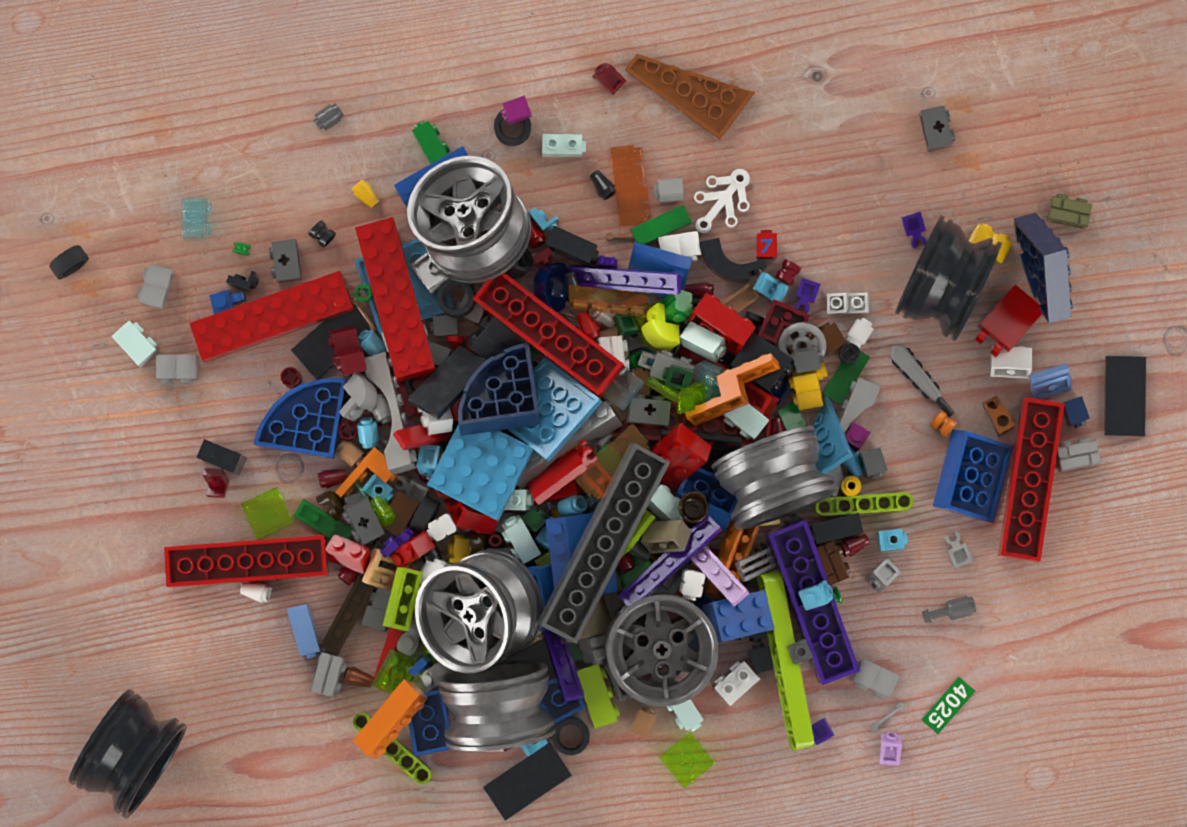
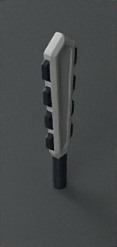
M892 346L890 355L892 364L896 368H900L902 374L907 379L913 381L912 385L916 389H921L922 395L926 399L936 402L950 418L955 412L941 397L939 385L931 381V375L928 371H924L921 362L914 359V353L910 348Z

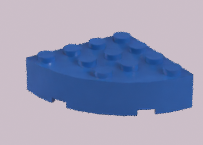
M326 378L301 384L285 393L272 405L258 427L253 445L335 459V450L339 436L338 427L342 419L339 411L343 408L346 390L343 386L348 382L347 379Z

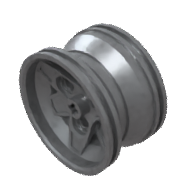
M461 156L436 165L418 181L409 198L407 217L412 232L426 248L427 254L435 267L451 280L462 283H479L496 278L515 265L529 243L531 221L525 206L514 193L513 186L505 172L496 163L486 158ZM500 204H502V212L496 209ZM456 240L457 245H449L452 241Z
M813 426L795 428L761 439L727 454L712 464L711 467L716 472L715 477L719 480L720 485L736 496L738 500L731 514L732 521H737L734 524L736 530L755 527L793 514L830 497L838 491L837 485H832L835 482L833 476L822 473L816 468L819 445L817 435H813L815 433Z
M483 550L465 557L458 563L436 570L424 580L416 597L415 619L424 645L441 664L457 672L477 673L496 665L503 658L511 657L528 648L540 632L541 626L537 622L544 607L539 586L523 563L502 551ZM479 580H481L486 585L485 588H482V586L479 583ZM493 636L500 639L496 645H494Z
M657 592L635 601L628 607L624 605L616 613L607 630L605 655L613 677L628 695L652 706H673L695 697L708 684L714 674L718 661V641L711 622L697 606L680 596ZM667 611L677 613L684 618L671 624ZM646 613L645 627L632 624L638 617ZM676 631H680L683 634V639L680 642L672 640V635ZM640 635H646L648 638V643L645 646L637 644V638ZM695 635L698 638L699 653H696L687 646ZM623 643L634 651L626 661L623 658ZM660 644L666 647L661 654L656 650L660 647ZM660 664H667L669 667L668 672L664 675L658 673V666ZM676 670L690 672L683 680L674 684ZM650 673L654 686L645 684L637 678Z
M539 661L498 662L496 665L477 673L450 671L441 675L438 678L440 694L442 695L443 702L455 714V720L445 730L446 746L458 751H489L524 746L553 736L556 732L554 717L540 708V703L548 688L549 674L547 673V664Z

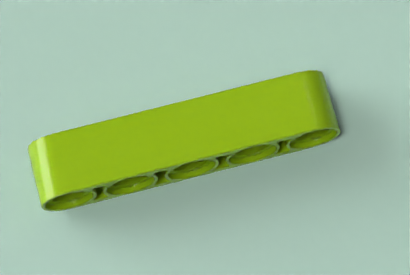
M906 492L832 497L816 503L814 510L820 517L845 516L856 513L899 512L910 509L914 500ZM901 496L908 499L907 507L899 505L898 500ZM880 498L888 500L889 506L886 509L879 506ZM861 499L868 501L869 507L867 510L860 509L858 504ZM840 501H846L849 504L848 511L843 512L839 509ZM821 502L829 505L827 513L820 512L819 504Z
M358 713L353 718V726L359 732L363 727L357 724V719L360 716H364L369 721L372 717L367 713ZM399 740L393 741L398 746V751L395 754L389 753L386 748L384 754L419 784H425L431 780V769L417 756L414 757V754ZM410 756L413 759L411 767L403 765V757ZM420 769H425L428 772L426 780L418 778L417 773Z

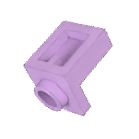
M892 732L881 734L879 764L900 765L901 735Z

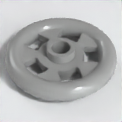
M799 322L790 325L781 334L778 344L779 350L794 359L793 353H788L786 346L792 345L793 350L800 349L799 343L804 342L806 347L818 346V351H822L824 357L826 339L821 330L810 323ZM797 331L800 336L793 340L790 335ZM808 331L815 336L813 340L805 336Z

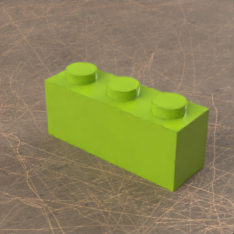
M397 567L383 626L401 631H409L423 572Z
M599 664L578 670L577 673L594 728L616 722V717L620 716L617 705L612 706L610 698L614 696L610 685H605L604 679L607 678L604 667H599Z

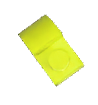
M656 303L647 311L646 318L648 322L641 327L642 333L648 343L655 348L670 351L680 344L679 325L665 322V305Z

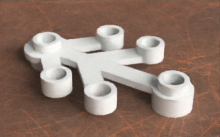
M736 169L732 172L731 176L718 178L709 176L706 180V185L709 188H715L717 185H730L725 191L709 193L698 191L695 193L694 200L698 204H702L705 201L718 200L705 217L697 220L695 227L700 234H706L710 231L712 220L724 205L727 216L725 220L726 226L733 228L737 225L732 195L736 190L739 197L738 210L740 212L748 211L750 205L746 199L745 187L749 184L750 177L747 171ZM738 175L743 176L744 180L742 182L736 180ZM714 179L716 184L710 185L708 181ZM698 194L704 196L702 201L697 200L696 196ZM746 203L747 208L741 209L740 204ZM733 218L735 224H728V219ZM706 222L707 227L701 228L700 223Z

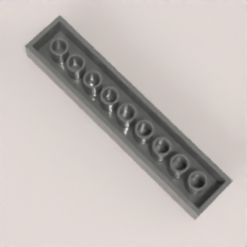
M635 443L629 444L537 622L538 625L577 644L669 466V461Z

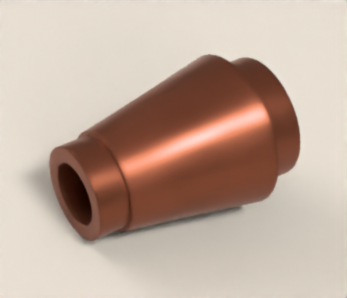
M354 666L347 667L343 682L350 686L371 688L374 676Z

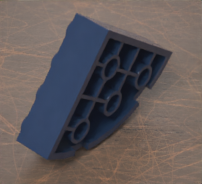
M1037 213L1014 218L1017 243H1020L1023 251L1020 254L1021 262L1034 298L1038 297L1041 304L1039 309L1048 323L1071 318L1073 304L1070 299L1072 287L1068 277L1071 274L1067 262L1069 258L1068 248L1062 245L1059 237L1053 234L1052 229L1048 228L1044 219H1041Z
M529 343L512 346L503 350V353L495 357L492 356L473 373L466 383L458 409L460 436L541 424Z

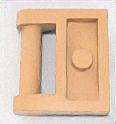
M374 548L371 551V559L362 582L391 591L396 571L378 565L380 560L394 564L390 555L385 558L380 553V549Z

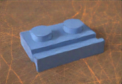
M1067 363L1030 374L1032 397L1044 399L1072 390L1070 369Z

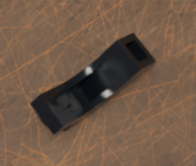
M719 238L700 242L701 254L706 265L714 274L724 280L737 283L749 282V273L755 276L767 269L766 259L747 264L731 262L724 255Z

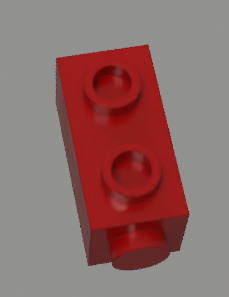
M458 502L452 514V518L459 529H468L479 534L492 535L499 520L497 521L461 502Z

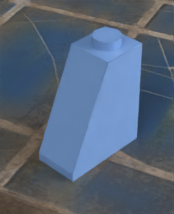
M304 604L288 608L287 612L300 656H305L306 659L317 657V652H321V647L311 606Z

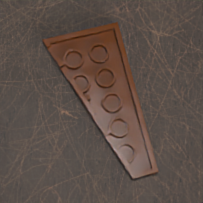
M636 54L625 68L628 74L718 140L723 137L755 94L753 91L738 88V86L729 85L673 65L670 66Z

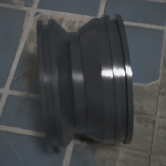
M940 215L909 278L895 314L899 315L902 312L904 313L903 318L907 319L908 317L912 320L930 319L932 317L938 320L942 335L946 338L948 335H952L951 340L956 341L981 294L1002 243L997 241L996 244H993V239L989 237L974 244L968 241L967 236L959 225L953 223L951 219L947 222L944 221L945 216Z
M128 689L112 705L90 736L72 768L69 783L72 785L76 784L78 789H84L87 792L110 793L112 795L114 812L118 814L122 812V817L127 819L137 810L161 777L177 751L187 730V725L184 723L179 725L180 721L177 718L158 722L154 719L148 702L144 701L139 694L134 695L133 690Z

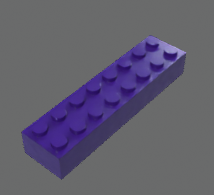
M801 518L766 531L765 535L778 571L782 575L784 588L801 636L807 640L813 658L810 661L818 682L824 685L859 672L860 670L834 596L828 604L806 611L798 593L800 590L818 585L824 580L829 585L807 521Z

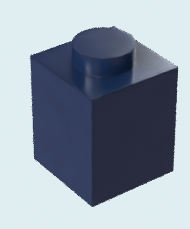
M1083 397L1063 402L1065 403L1063 413L1068 427L1074 425V428L1086 425L1085 421L1090 419Z

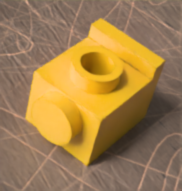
M453 535V539L447 545V554L450 555V558L446 559V563H458L470 555L469 543L465 539V535Z

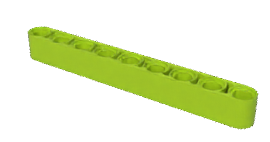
M779 571L760 574L757 577L759 591L765 590L775 628L774 630L767 631L789 746L792 751L810 748L814 746V736L800 665L793 664L787 648L788 645L795 643L783 578Z

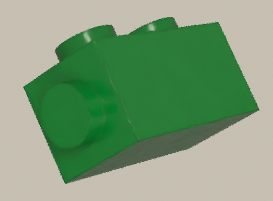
M421 121L414 126L415 129L412 130V133L430 164L448 155L450 149L445 141L441 142L438 138L440 132L435 124L431 125L429 121Z

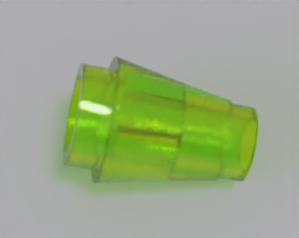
M376 496L370 501L380 524L388 526L396 520V512L380 496Z

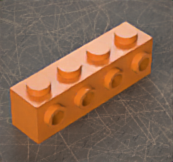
M731 519L725 538L720 544L717 558L740 581V575L735 563L749 556L760 526L736 530L734 524L737 521H732ZM707 578L705 591L720 600L726 599Z
M404 679L352 741L368 757L375 759L381 757L385 753L387 746L397 739L403 727L411 722L413 715L423 708L424 702L428 697L413 682Z

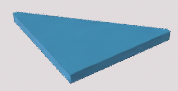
M828 396L824 397V405L821 412H818L813 424L815 429L813 435H817L819 445L816 468L825 474L853 456L832 401Z

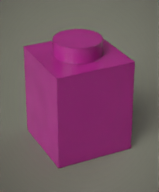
M525 95L502 103L503 110H500L504 122L508 120L509 125L532 118Z
M853 422L845 437L848 445L859 451L871 432Z

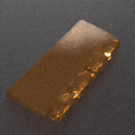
M634 145L611 147L620 226L643 223V219L651 218L649 204H641L642 201L649 200L647 184L639 185V182L646 181L644 165H636V163L644 162L642 147L634 148Z
M569 285L568 287L569 304H573V309L587 311L588 306H591V311L607 313L608 308H610V313L627 315V310H630V316L644 317L645 312L649 310L648 296L644 293Z
M631 424L597 455L598 459L594 463L587 465V469L574 478V480L589 496L593 494L595 498H600L607 488L603 483L609 484L629 444L635 443L651 451L646 445L648 443L647 439Z

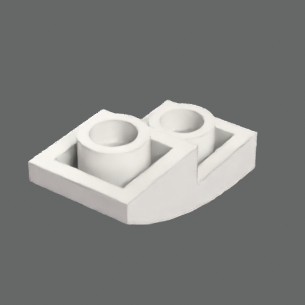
M869 293L827 294V314L870 313Z

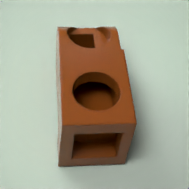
M997 395L982 403L998 437L1014 429L1015 424Z

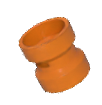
M941 410L929 426L933 429H938L940 434L946 437L957 424V421L953 418H948L947 414Z

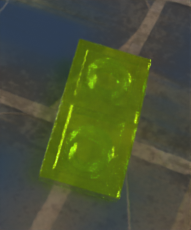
M694 383L678 393L677 413L681 414L695 410V405L705 403V383Z

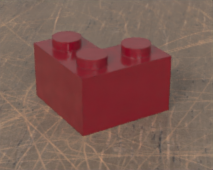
M774 299L758 335L775 346L783 328L786 329L790 325L799 322L807 323L810 315Z
M348 326L331 330L328 343L330 349H334L335 356H332L334 368L340 371L343 376L367 371L364 354L359 346L356 328Z

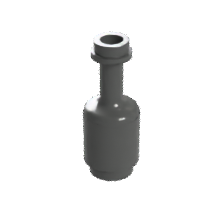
M964 596L948 600L945 608L930 612L926 609V611H922L925 623H931L932 619L949 616L951 620L971 616L972 613L976 612V606L973 597Z

